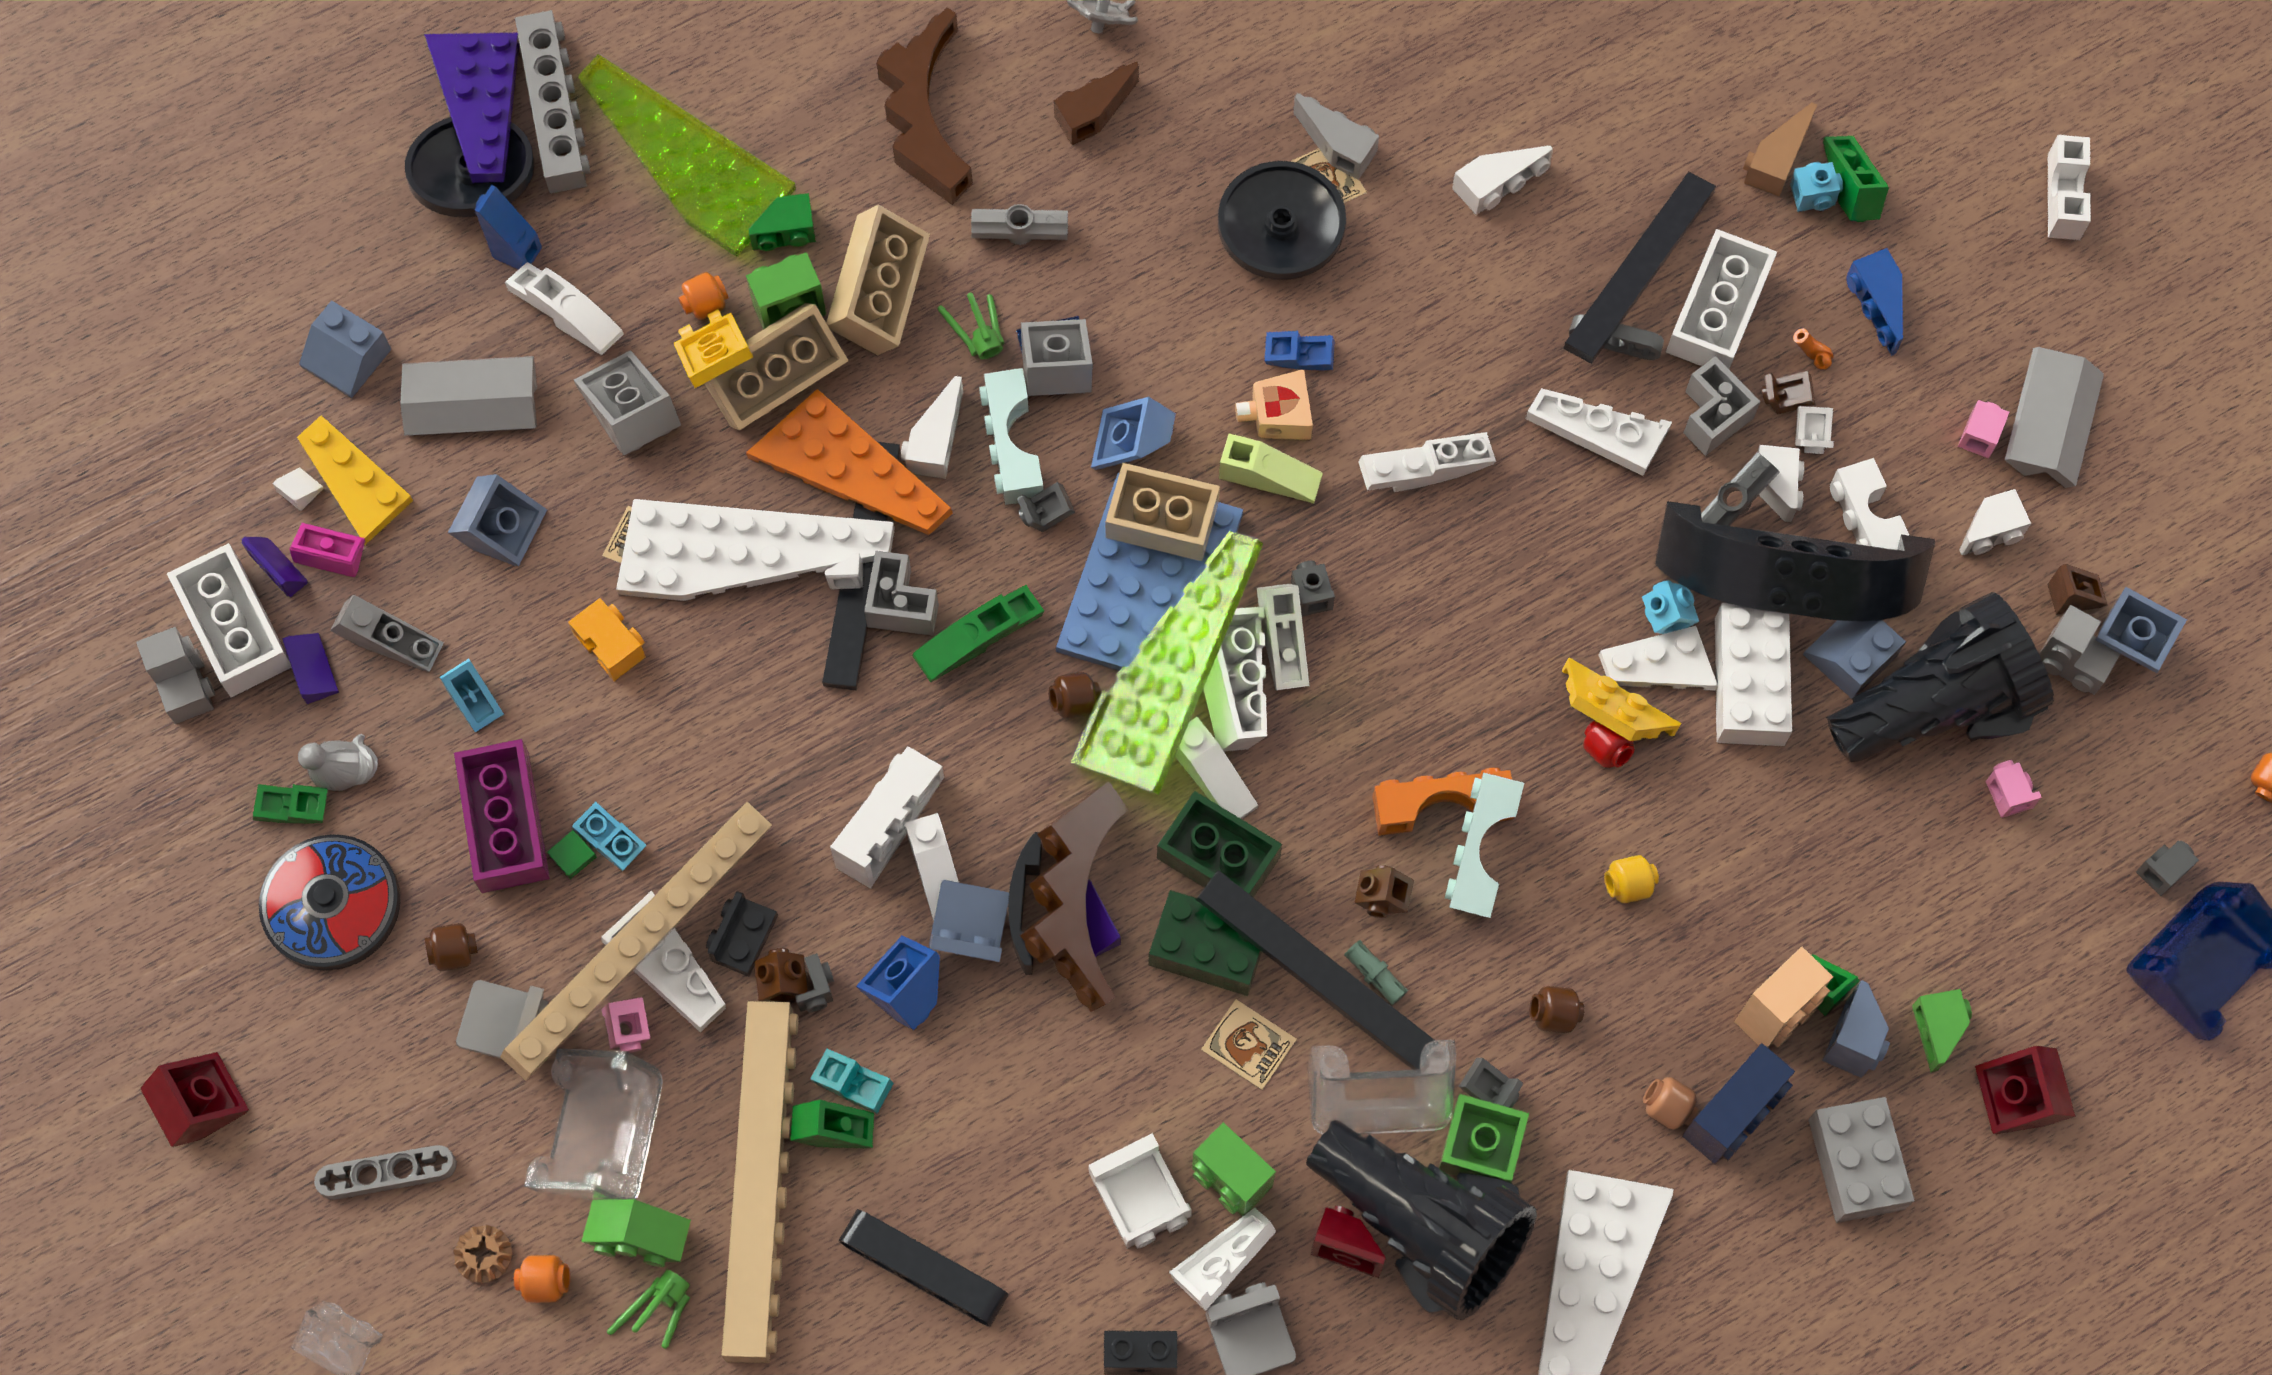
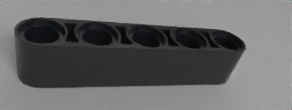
M860 1209L855 1211L838 1240L843 1246L988 1327H991L1009 1296L1006 1291Z

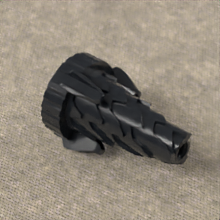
M1991 592L1961 607L1959 611L1950 614L1938 625L1917 653L1904 662V666L1885 677L1880 684L1853 697V704L1826 718L1837 748L1845 757L1848 756L1852 763L1865 760L1899 742L1903 747L1923 736H1935L1957 725L1958 727L1968 726L1966 735L1971 742L1978 739H1994L2024 733L2030 730L2034 716L2048 710V706L2053 704L2054 693L2047 670L2028 632L2009 604L2000 595Z
M1338 1119L1330 1122L1328 1130L1320 1137L1311 1154L1307 1157L1306 1165L1320 1177L1342 1191L1353 1202L1352 1205L1363 1213L1362 1218L1370 1226L1389 1239L1388 1245L1402 1255L1401 1258L1396 1260L1395 1267L1400 1272L1414 1298L1429 1313L1444 1310L1459 1320H1464L1475 1314L1507 1278L1525 1249L1537 1217L1536 1208L1520 1197L1518 1187L1512 1183L1498 1178L1459 1172L1457 1180H1455L1431 1163L1426 1167L1407 1153H1396L1370 1134L1367 1138H1364Z

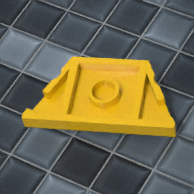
M1570 657L1567 659L1562 672L1569 675L1565 684L1567 691L1570 693L1569 700L1573 708L1629 741L1641 740V738H1658L1661 731H1665L1670 736H1675L1682 723L1648 704L1647 700L1641 695L1629 693L1622 689L1612 678L1600 676Z

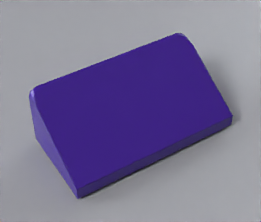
M244 537L241 539V543L247 553L287 597L293 596L308 583L302 573L269 538Z
M319 633L282 638L300 694L306 704L339 693Z
M1089 879L1086 889V922L1091 947L1095 957L1121 945V937Z

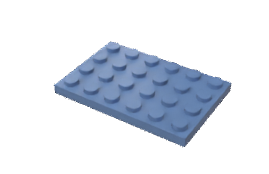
M1117 473L1060 634L1056 652L1184 690L1195 659L1188 624L1212 608L1243 516V509L1219 502L1203 561L1106 538L1105 521L1120 474Z

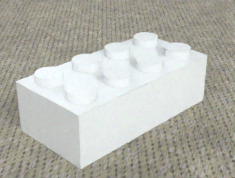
M1716 229L1673 330L1666 353L1703 366L1716 356L1730 369L1777 251Z
M229 543L167 573L220 683L230 697L292 668L289 658L239 558Z
M1721 603L1715 616L1716 682L1718 684L1716 689L1717 743L1785 746L1792 733L1789 614Z

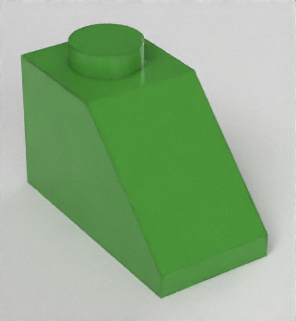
M1961 989L1920 996L1912 1005L1930 1072L1938 1071L1946 1063L1968 1027L1969 1019L1972 1018L1970 1003L1967 999H1963Z

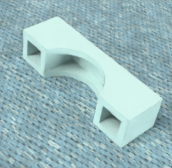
M1023 368L984 374L985 386L979 387L982 406L988 405L990 415L984 416L987 435H993L995 442L994 445H989L992 465L998 464L1000 474L994 475L997 494L1003 493L1005 505L1018 503L1017 498L1021 495L1032 498L1044 490L1038 456L1023 452L1012 443L1008 436L1012 424L1020 416L1029 412Z
M1484 772L1482 779H1474L1470 798L1476 799L1473 813L1466 811L1462 831L1468 833L1465 846H1457L1453 865L1459 866L1456 880L1449 878L1445 899L1451 900L1450 908L1488 918L1491 917L1499 883L1492 879L1482 867L1479 856L1480 843L1485 832L1494 823L1505 818L1516 817L1524 787L1523 782Z

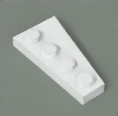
M1542 388L1525 418L1642 476L1645 474L1672 422L1662 419L1660 423L1644 419L1645 415L1631 412V415L1612 411V406L1599 404V406L1584 404L1581 398Z

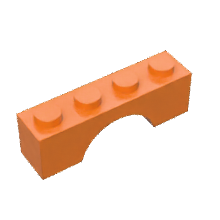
M1488 768L1482 770L1479 774L1467 775L1466 772H1454L1445 778L1433 779V776L1427 775L1417 777L1411 782L1400 783L1399 780L1395 779L1383 781L1374 787L1372 796L1378 836L1412 832L1419 814L1428 806L1438 802L1457 803L1473 813L1476 799L1470 798L1474 779H1482L1484 772L1512 780L1511 771H1501L1500 768ZM1514 817L1505 818L1500 821L1513 820Z

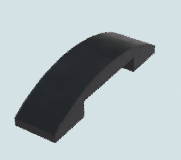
M1039 832L1033 833L1021 851L1013 871L1009 890L1008 913L1012 944L1025 975H1032L1034 957L1027 951L1025 942L1020 935L1025 932L1022 931L1026 875L1040 876L1042 840L1037 835Z

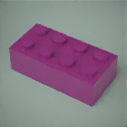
M518 739L455 752L454 758L473 879L480 892L486 893L550 879L530 756L523 740Z

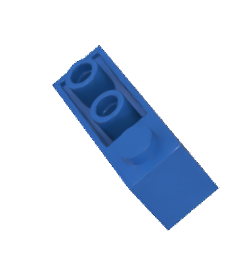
M491 185L486 194H482L477 200L475 212L492 257L519 270L525 263H533L542 246L537 232L495 186Z
M1885 248L1853 261L1846 276V281L1850 291L1854 294L1856 293L1862 303L1863 314L1874 324L1879 342L1887 347L1892 356L1897 353L1903 340L1902 273L1889 250Z

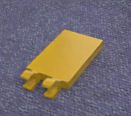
M719 309L707 314L710 324L694 332L690 324L678 330L682 339L674 342V346L694 388L753 358L731 313L722 317Z

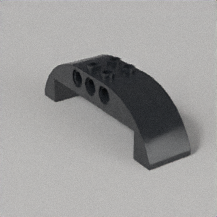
M1667 501L1655 565L1671 579L1688 589L1722 602L1747 608L1829 620L1879 621L1907 614L1921 603L1935 539L1901 534L1898 549L1894 550L1702 522L1700 506Z

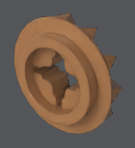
M489 1225L471 1227L468 1232L459 1237V1242L453 1250L456 1268L464 1278L475 1283H488L499 1278L509 1267L512 1258V1247L508 1237L500 1229ZM485 1240L486 1248L497 1254V1256L484 1257L483 1263L480 1265L478 1258L469 1253V1251L480 1250Z

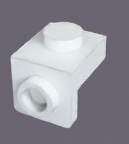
M1798 406L1795 445L1804 446V453L1824 454V447L1833 448L1834 441H1831L1833 408Z

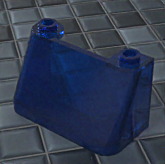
M2214 882L2201 889L2128 964L2126 971L2144 992L2197 1039L2210 1041L2223 1030L2225 1017L2219 1011L2222 1006L2259 968H2272V909L2253 884Z

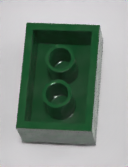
M1194 791L1157 845V859L1202 887H1205L1219 870L1254 898L1280 859L1282 844Z
M1170 890L1149 951L1148 966L1248 996L1262 951L1195 900V897Z

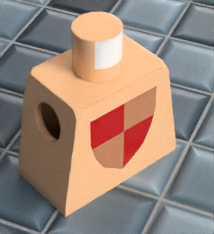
M1304 370L1258 381L1253 384V401L1235 403L1237 422L1256 420L1258 437L1311 440L1313 423Z

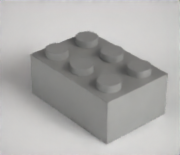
M1886 1097L1818 1109L1809 1118L1811 1132L1836 1223L1902 1211L1915 1201Z

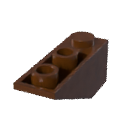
M1137 61L1130 65L1119 66L1113 73L1102 78H1094L1087 82L1085 86L1074 91H1066L1054 100V117L1071 145L1100 133L1139 82V64Z

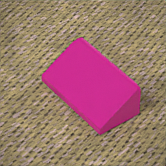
M301 523L289 550L292 560L297 564L355 577L359 569L365 538Z

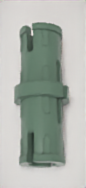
M1361 940L1356 942L1344 954L1365 976L1364 981L1378 989L1392 1006L1408 992V989L1387 969L1389 965L1385 961L1380 962Z

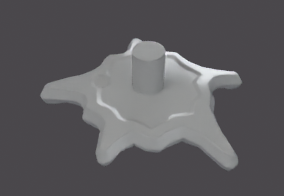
M1067 0L1069 6L1092 21L1091 31L1095 33H1102L1105 23L1112 25H1135L1138 21L1137 17H1129V12L1127 11L1135 4V0H1128L1125 3H1116L1111 0Z

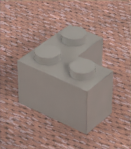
M1716 356L1691 374L1685 392L1701 408L1689 416L1684 434L1706 456L1754 419L1760 404L1759 399Z
M875 551L864 611L867 627L933 636L939 606L937 590L909 586L911 575L909 555Z
M2070 605L2052 630L2039 655L2048 673L2059 675L2072 682L2076 689L2095 695L2107 679L2120 653L2095 640L2096 636H2094V633L2101 621Z
M173 627L136 642L145 669L156 683L165 711L175 724L214 709L210 697L215 696L214 689L209 678H203L200 668L205 667L199 650L197 648L194 649L188 635L183 637L177 628Z

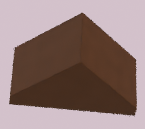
M2063 564L2047 584L2056 615L2064 614L2070 605L2081 611L2107 606L2098 574L2069 564Z

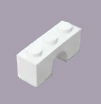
M2058 135L2048 153V238L2080 240L2091 222L2090 193H2083L2086 172L2090 167V137Z
M1874 458L1837 469L1830 484V491L1833 499L1839 502L1843 509L1845 526L1848 530L1853 531L1857 540L1856 544L1897 550L1901 534L1909 535L1901 516L1882 519L1875 516L1868 507L1869 503L1881 499L1887 487Z

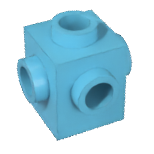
M1814 162L1805 167L1795 168L1790 183L1798 212L1811 209L1817 211L1826 210L1836 204L1839 192L1843 191L1842 177L1840 173L1835 172L1833 162L1824 164Z
M1663 581L1654 585L1653 591L1642 596L1645 605V615L1651 623L1654 633L1665 634L1688 628L1699 622L1693 605V594L1687 587L1681 584Z

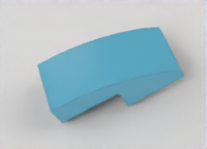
M596 801L572 825V829L622 871L647 846L622 822L619 823Z

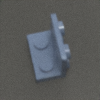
M942 880L928 948L1000 962L1002 953L1000 942L1008 907L1009 893Z

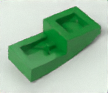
M258 784L253 820L293 824L323 823L328 789L293 784L292 788Z

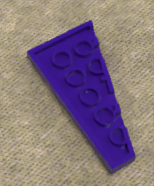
M518 33L425 34L471 181L504 182L520 45Z

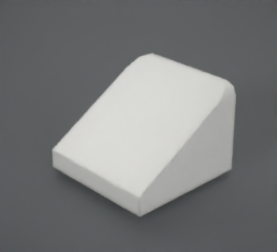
M300 467L272 483L276 491L300 511L324 489L321 484Z
M860 553L851 555L825 571V577L831 589L863 587V562Z

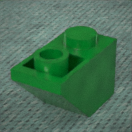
M809 193L777 197L748 229L752 250L770 251L776 247L790 245L801 247L808 243L816 242Z

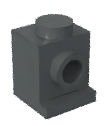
M1305 561L1298 564L1297 570L1292 571L1291 583L1299 588L1301 615L1307 616L1333 610L1335 595L1330 585L1325 564L1316 565L1315 561ZM1318 581V584L1314 586L1308 584Z
M2177 841L2170 849L2164 844L2138 868L2136 873L2162 896L2199 859L2194 855V851L2187 843Z

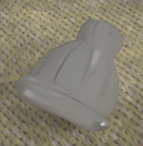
M363 734L357 735L352 742L335 740L323 742L320 745L308 743L301 747L298 752V761L303 768L307 769L313 783L320 788H327L331 791H344L352 786L367 783L374 776L378 765V758L372 749L364 744L365 736Z

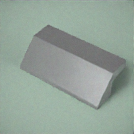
M2041 347L2033 348L2004 460L2024 476L2046 472L2065 488L2076 486L2104 373L2085 357Z
M534 356L403 363L400 404L404 436L536 428L534 392L537 389Z

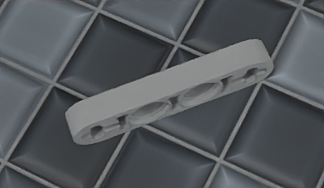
M434 1145L329 1164L317 1172L314 1184L317 1191L323 1197L336 1200L445 1180L454 1173L457 1161L447 1147ZM440 1154L444 1160H448L447 1163L442 1164V1170L437 1171L434 1166L422 1167L425 1174L421 1175L419 1157H422V1161L425 1164L434 1163L436 1156ZM402 1160L411 1161L413 1165L411 1174L406 1178L395 1177L394 1168L396 1164ZM368 1166L376 1168L377 1178L373 1183L363 1185L359 1182V1173L363 1168ZM350 1170L352 1188H350V1184L347 1181L335 1183L334 1190H330L329 1187L324 1185V1182L330 1180L331 1174H334L338 1179L349 1178L347 1171Z

